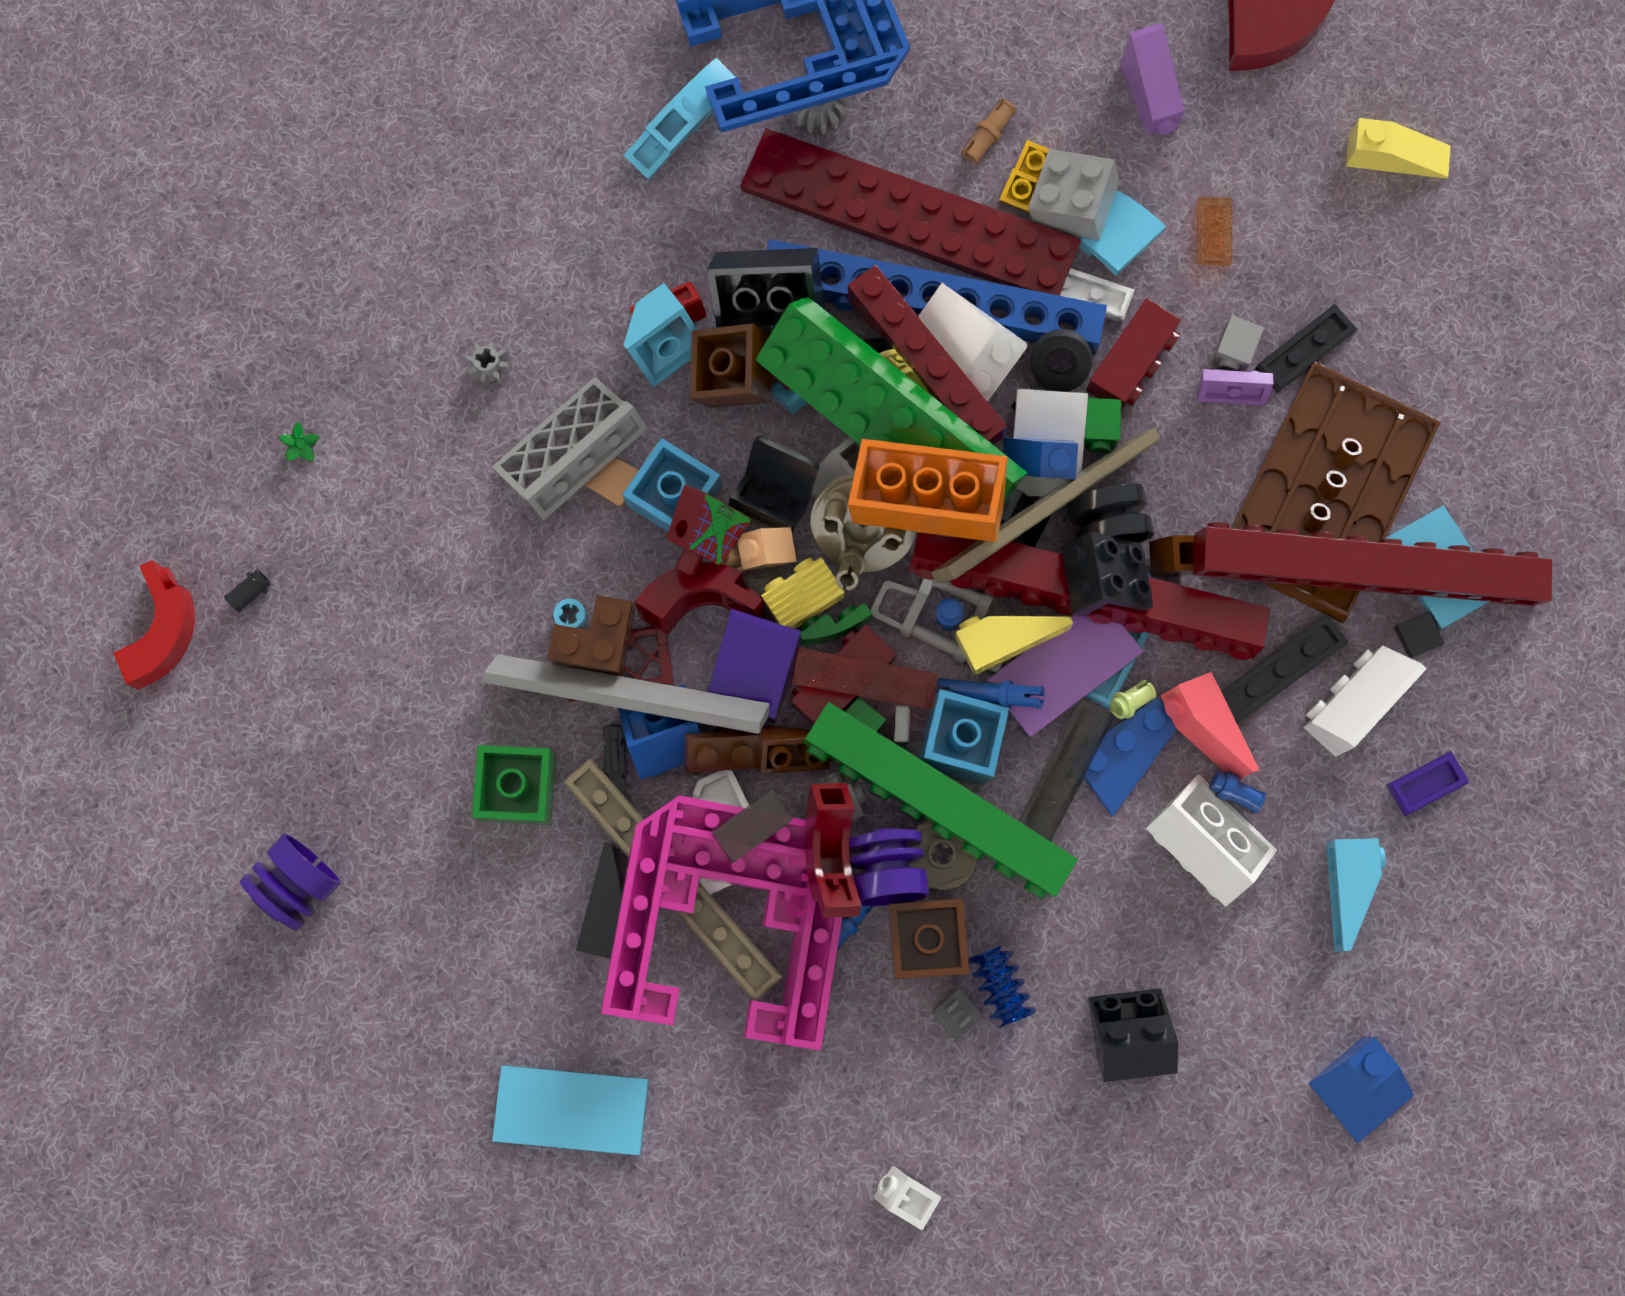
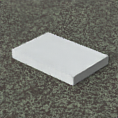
M1017 389L1013 438L1077 442L1076 474H1078L1082 470L1088 393ZM1025 476L1016 489L1023 491L1027 496L1043 497L1069 479Z

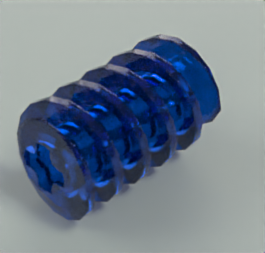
M1003 945L968 959L969 964L980 965V968L972 976L973 978H985V982L978 987V991L991 993V996L983 1004L984 1006H996V1010L989 1016V1019L1001 1020L1002 1024L998 1028L1029 1017L1036 1012L1034 1006H1023L1031 996L1028 992H1017L1025 981L1023 978H1012V975L1020 968L1017 964H1006L1014 953L1013 951H1001L1000 948Z

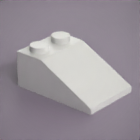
M941 283L918 316L987 402L1027 348L1026 342L944 283Z

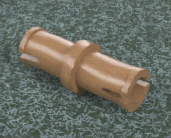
M999 98L987 118L979 121L976 125V133L960 152L963 158L969 162L974 160L973 164L978 165L992 143H997L1002 136L1000 132L1017 112L1016 107L1010 101Z

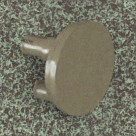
M854 473L831 481L821 490L814 502L810 520L812 534L820 550L838 566L839 570L836 575L837 585L843 588L844 581L848 582L846 590H852L858 585L859 575L862 572L879 571L902 559L911 548L916 535L914 531L853 524L848 501Z

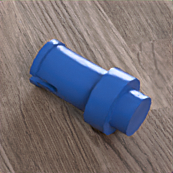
M946 598L940 601L935 612L937 625H942L941 629L945 631L955 629L964 616V608L961 602L953 598Z
M1217 771L1209 784V789L1215 792L1216 798L1224 802L1230 800L1254 814L1259 812L1266 799V793L1240 782L1239 777L1229 771L1225 774Z

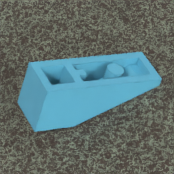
M1379 838L1335 839L1326 842L1334 952L1351 951L1381 879V869L1385 868L1386 856L1384 848L1379 846Z

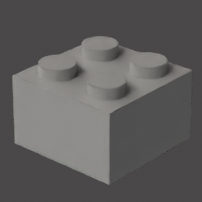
M1049 149L1028 208L1032 222L1071 236L1100 241L1120 182L1115 159Z

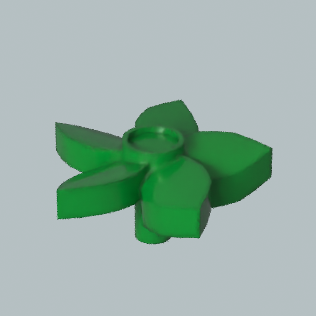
M299 421L294 424L292 435L283 434L278 436L282 444L290 446L285 452L286 461H291L298 457L303 460L314 461V452L310 446L316 443L319 436L315 434L304 435L303 427Z

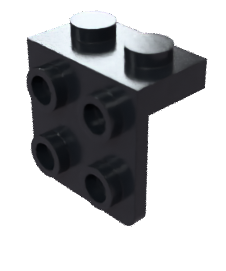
M759 435L753 441L745 475L730 496L728 506L773 528L791 527L793 533L809 505L820 468L819 464L805 455H801L778 444L774 440Z
M1090 531L1061 547L1073 615L1084 616L1108 603L1142 611L1153 607L1152 590L1147 574L1145 553L1138 542Z

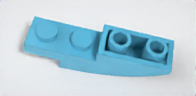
M715 58L646 126V131L623 156L650 180L693 132H696L712 115L713 112L705 86L736 77Z

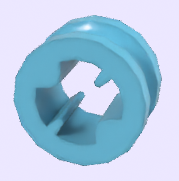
M564 599L554 609V619L557 625L580 629L585 625L587 614L579 601ZM570 607L574 611L577 608L579 610L575 615L577 621L571 624L567 620L566 623H563L561 621L565 617L563 610Z

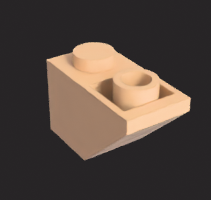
M791 527L760 528L743 533L722 565L746 573L797 562Z

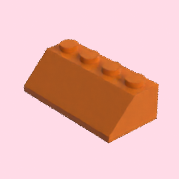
M862 439L848 501L853 524L997 542L1003 513L1008 457Z

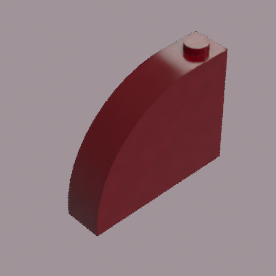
M1228 0L1229 71L1264 68L1296 54L1317 34L1335 0Z

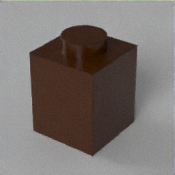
M1171 535L1149 541L1151 577L1193 574L1195 535Z

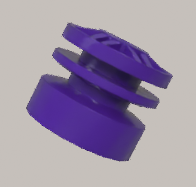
M887 828L849 838V853L858 854L850 858L851 868L865 870L864 874L853 877L861 907L908 903L930 896L926 870L909 867V864L924 858L923 849L912 848L923 843L920 831Z
M283 833L266 852L275 867L272 869L263 863L256 862L252 868L258 877L246 873L239 882L252 901L265 914L276 921H280L292 930L298 931L305 922L299 912L309 917L315 912L306 897L311 895L325 902L341 884V880L322 860L315 867L313 863L318 857L297 839Z

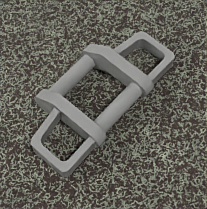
M923 579L919 590L892 581H885L871 608L873 620L898 631L901 636L908 639L912 636L955 656L954 660L962 664L964 662L967 663L956 641L923 627L916 622L933 586L978 606L973 617L978 616L980 620L985 618L994 598L993 596L988 595L986 592L981 593L973 588H958L949 581L941 584L936 583L935 579ZM889 591L915 599L903 624L879 612L882 601ZM1003 662L986 670V672L991 674L997 673Z

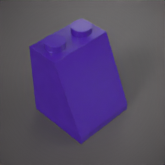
M731 609L708 692L770 703L769 715L763 726H766L767 721L776 723L802 646L801 631Z

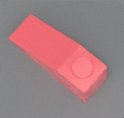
M1212 672L1179 684L1161 695L1165 711L1172 719L1176 729L1224 773L1229 771L1237 775L1239 779H1242L1259 770Z

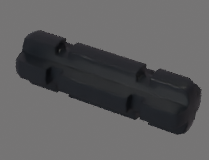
M607 725L603 728V741H607V745L603 746L604 774L608 775L610 781L624 794L626 792V778L622 779V774H626L625 745H621V741L625 740L622 725Z

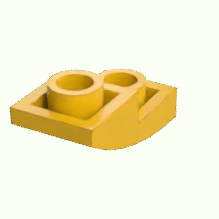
M1029 140L1026 141L999 201L1030 213L1028 208L1049 151L1048 148Z

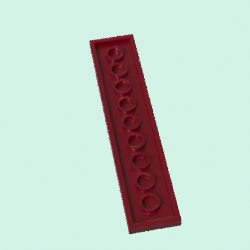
M765 128L740 185L741 191L997 284L1058 296L1061 294L1081 243V239L768 128Z

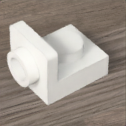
M894 1166L880 1180L878 1191L874 1196V1199L887 1210L920 1230L924 1229L942 1198Z

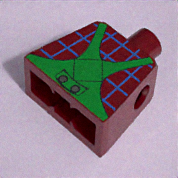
M684 485L667 534L668 541L683 548L674 568L694 577L702 559L718 566L723 564L749 525L751 518L705 492Z

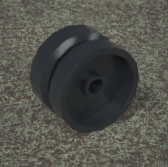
M1136 483L1106 486L1081 494L1068 502L1067 509L1070 522L1081 526L1074 534V539L1076 540L1090 531L1138 542L1139 544L1151 539L1155 535L1151 517L1148 514L1139 513L1148 504L1144 487Z

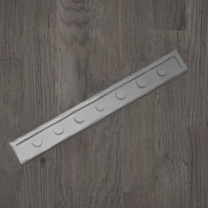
M498 654L484 671V681L487 684L757 734L760 733L769 715L770 703Z

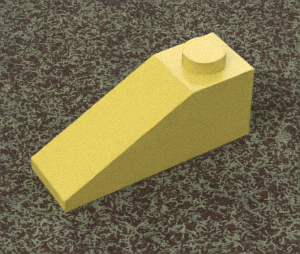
M1359 118L1348 135L1347 167L1448 178L1450 145L1394 122Z
M975 616L959 625L961 630L956 631L955 639L975 676L1069 631L1073 621L1070 617L988 616L981 620L978 616Z

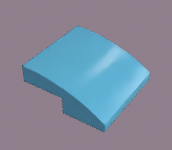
M1116 191L1100 241L1081 237L1077 238L1081 239L1079 247L1089 257L1094 255L1117 276L1164 232L1166 226L1142 205L1122 192Z

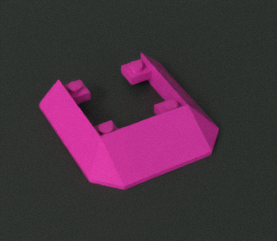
M677 796L635 825L600 1014L673 1026L680 988L646 982L658 910L663 908L693 913L700 878L768 891L762 927L793 932L782 1004L776 1005L749 1000L743 1037L821 1051L842 917L822 918L818 900H812L806 866L805 820L691 797Z

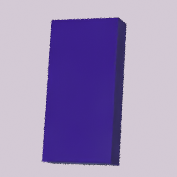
M1450 751L1388 783L1386 786L1405 817L1470 782Z

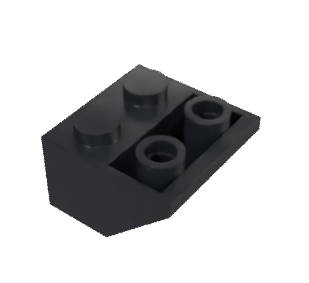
M1161 988L1088 997L1096 1055L1103 1082L1178 1073V1039Z

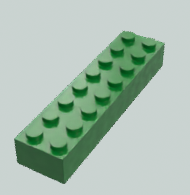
M809 297L788 305L755 359L860 446L862 439L1006 456ZM1009 457L1004 504L1027 474L1024 469Z

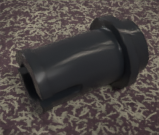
M258 569L253 573L248 571L246 573L247 578L224 596L228 604L238 613L258 595L268 592L267 588L271 585V582Z

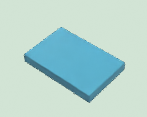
M1444 505L1385 538L1402 540V545L1414 546V543L1433 542L1436 543V548L1448 549L1449 546L1453 545L1470 546ZM1417 596L1427 613L1430 612L1438 630L1490 602Z

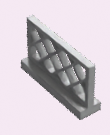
M594 377L495 463L492 468L544 521L645 432L648 427L629 402L621 400L600 380ZM600 392L599 402L586 404L587 400L594 393ZM615 410L606 419H604L606 411ZM596 413L595 422L582 423L584 414ZM574 416L573 425L560 427L561 422L567 417ZM590 432L581 441H579V436L581 433ZM570 435L569 445L556 446L558 437ZM542 439H548L547 448L535 449V445ZM564 455L552 465L554 456ZM544 458L542 468L530 469L533 459ZM523 461L521 471L506 472L514 463ZM537 478L526 488L528 479Z

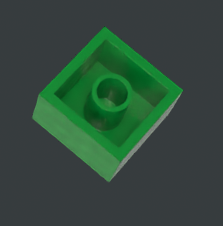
M477 745L471 818L479 822L551 825L556 753L550 748Z

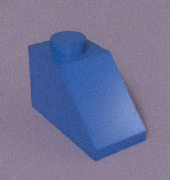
M1004 437L1003 453L1027 472L1026 476L1076 479L1077 442Z

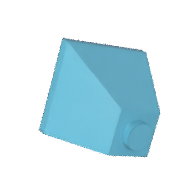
M663 283L635 304L624 346L652 387H655L691 360L692 330H697L684 307Z

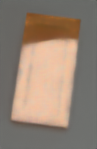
M1198 197L1196 201V265L1230 266L1232 263V198Z

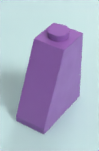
M1158 23L1129 33L1120 63V68L1147 135L1157 132L1159 135H1166L1173 132L1179 126L1185 111L1163 24Z

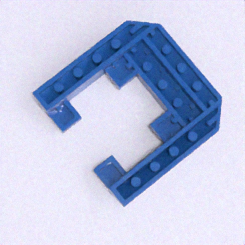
M675 0L683 30H685L690 47L722 38L718 20L780 3L785 19L815 11L831 50L803 58L806 76L743 93L738 77L705 86L717 130L720 132L886 86L910 52L909 42L891 0Z

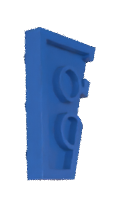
M1157 697L1135 712L1133 717L1125 719L1069 759L1109 815L1113 817L1177 729L1172 719L1167 715L1163 703Z

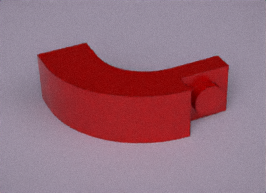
M153 560L139 566L154 600L155 615L152 625L141 639L113 652L125 683L138 690L161 679L177 665L190 644L195 623L194 604L190 592L177 585L176 579L168 567L164 568Z

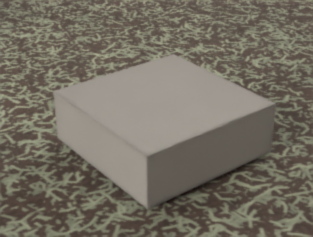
M896 706L893 743L901 747H906L909 741L910 709H908V706Z

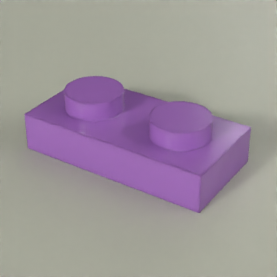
M1203 369L1197 387V402L1266 406L1274 385L1273 373Z

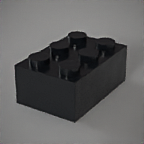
M818 248L715 252L707 268L716 328L755 324L768 332H772L788 305L806 297L812 299L825 310Z

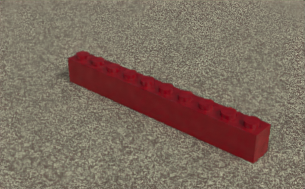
M1223 522L1208 523L1205 528L1195 533L1193 576L1433 598L1490 601L1488 603L1538 606L1552 601V559L1538 558V553L1517 552L1515 556L1504 555V550L1497 548L1483 549L1482 552L1470 551V546L1453 545L1449 546L1448 549L1436 548V543L1417 542L1414 543V546L1402 545V540L1382 539L1380 543L1368 542V537L1360 535L1347 536L1346 540L1334 539V534L1328 532H1315L1311 536H1302L1295 529H1279L1277 533L1264 532V527L1253 525L1243 526L1242 530L1229 529V524Z
M917 532L908 571L916 573L917 576L923 579L932 580L934 578L930 572L978 540ZM1009 542L958 578L949 581L958 588L966 589L972 587L984 590L993 597L1007 596L1019 599L1028 606L1042 605L1054 608L1063 615H1073L1062 554ZM1148 577L1152 590V608L1142 611L1108 603L1084 615L1090 617L1091 621L1098 624L1118 623L1133 633L1147 632L1159 635L1161 639L1168 642L1182 641L1194 644L1197 649L1203 651L1217 650L1229 653L1232 658L1238 660H1253L1264 647L1270 608Z

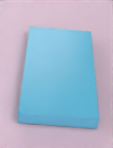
M502 1065L492 1141L641 1155L649 1079Z

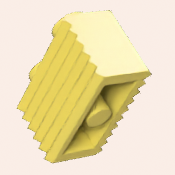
M822 557L815 561L812 558L802 561L794 568L795 574L786 580L778 577L764 587L766 592L761 595L763 603L777 624L797 629L811 617L819 615L845 598L843 588L837 585L835 576Z

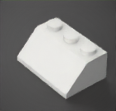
M1381 646L1373 653L1367 649L1353 663L1357 670L1349 678L1345 674L1341 676L1329 689L1334 695L1326 703L1322 700L1318 701L1309 710L1306 716L1310 721L1303 728L1335 757L1353 749L1427 668L1421 663L1385 646Z
M1199 774L1179 792L1146 828L1153 835L1155 841L1164 846L1180 862L1181 866L1193 874L1206 887L1209 894L1217 898L1225 907L1256 881L1277 851L1227 801L1224 802L1216 798L1215 792L1209 789V784Z

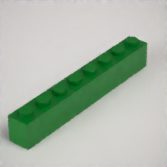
M830 702L826 704L803 743L809 746L806 751L822 762H825L827 758L840 766L837 771L854 782L860 778L871 786L868 791L886 802L890 797L900 803L902 806L899 810L916 821L920 817L933 824L930 830L948 841L951 837H954L964 844L961 849L977 860H981L982 856L995 863L992 868L994 871L1009 880H1012L1013 876L1019 878L1026 883L1024 889L1039 899H1043L1044 896L1056 897L1078 861L1073 855Z

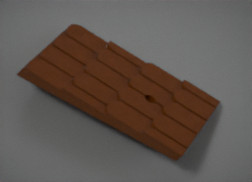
M1314 361L1230 529L1242 530L1243 526L1253 525L1264 527V532L1277 533L1279 529H1295L1302 536H1311L1315 532H1328L1334 534V539L1346 540L1347 536L1360 535L1368 537V542L1380 543V540L1386 538L1441 421ZM1260 582L1286 596L1297 599V601L1323 614H1328L1329 617L1342 623L1348 618L1360 593L1357 590Z

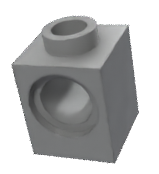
M1231 315L1223 330L1211 363L1218 365V369L1245 372L1252 361L1264 327Z

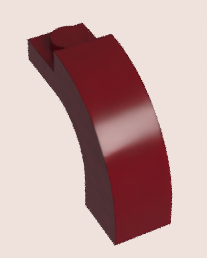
M708 562L700 563L694 577L676 568L671 569L651 582L634 601L640 619L667 635L686 613L706 605L721 606L730 611L734 609L762 619L766 617L762 597L755 590L749 587L745 588L741 571L721 564L718 566Z
M847 783L811 784L807 800L805 819L807 875L812 900H818L822 918L859 916L861 910V902L853 879L849 856V836L855 808Z

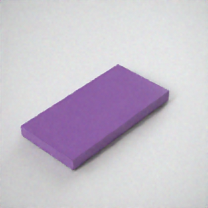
M1073 615L1070 617L1073 625L1069 631L1025 651L987 679L986 682L1002 683L1003 680L1013 681L1014 685L1044 686L1045 697L1030 696L1031 698L1045 700L1042 709L1012 706L1009 709V713L1028 738H1031L1144 652L1122 624L1113 622L1098 624L1091 621L1090 617Z

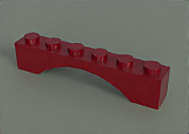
M875 264L848 284V301L868 326L883 337L904 359L931 396L992 445L1002 440L1007 425Z

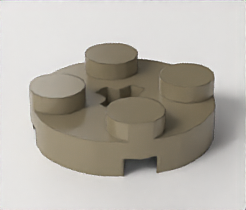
M925 821L915 829L921 832L923 843L912 847L923 849L924 858L909 864V867L926 870L929 889L938 891L955 889L964 884L972 875L977 859L961 849L964 845L954 837H951L949 841L943 839L930 830L933 824ZM941 844L944 849H951L952 854L947 857V864L942 865L940 860L934 861L931 855L936 852V845Z

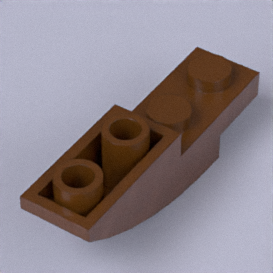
M716 726V732L685 734L683 768L687 773L757 768L760 774L828 770L830 759L827 758L825 762H822L806 751L809 746L803 743L810 730L763 726L760 733L757 734Z

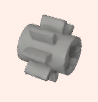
M490 341L488 346L480 347L478 344H475L476 350L473 356H466L469 365L474 366L469 370L471 378L476 379L481 376V382L484 387L488 386L489 381L496 380L501 384L503 372L511 371L509 365L506 362H502L508 358L506 350L501 349L496 352L493 341ZM482 364H488L487 368H483Z

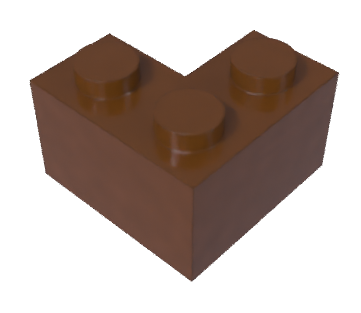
M596 595L590 630L554 624L547 659L556 665L623 677L636 611L635 605L632 601Z

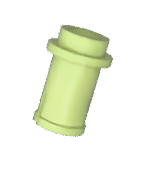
M1141 680L1137 685L1124 693L1117 692L1114 694L1110 701V709L1117 718L1130 719L1135 715L1137 709L1156 699V690L1150 682L1147 683V680Z

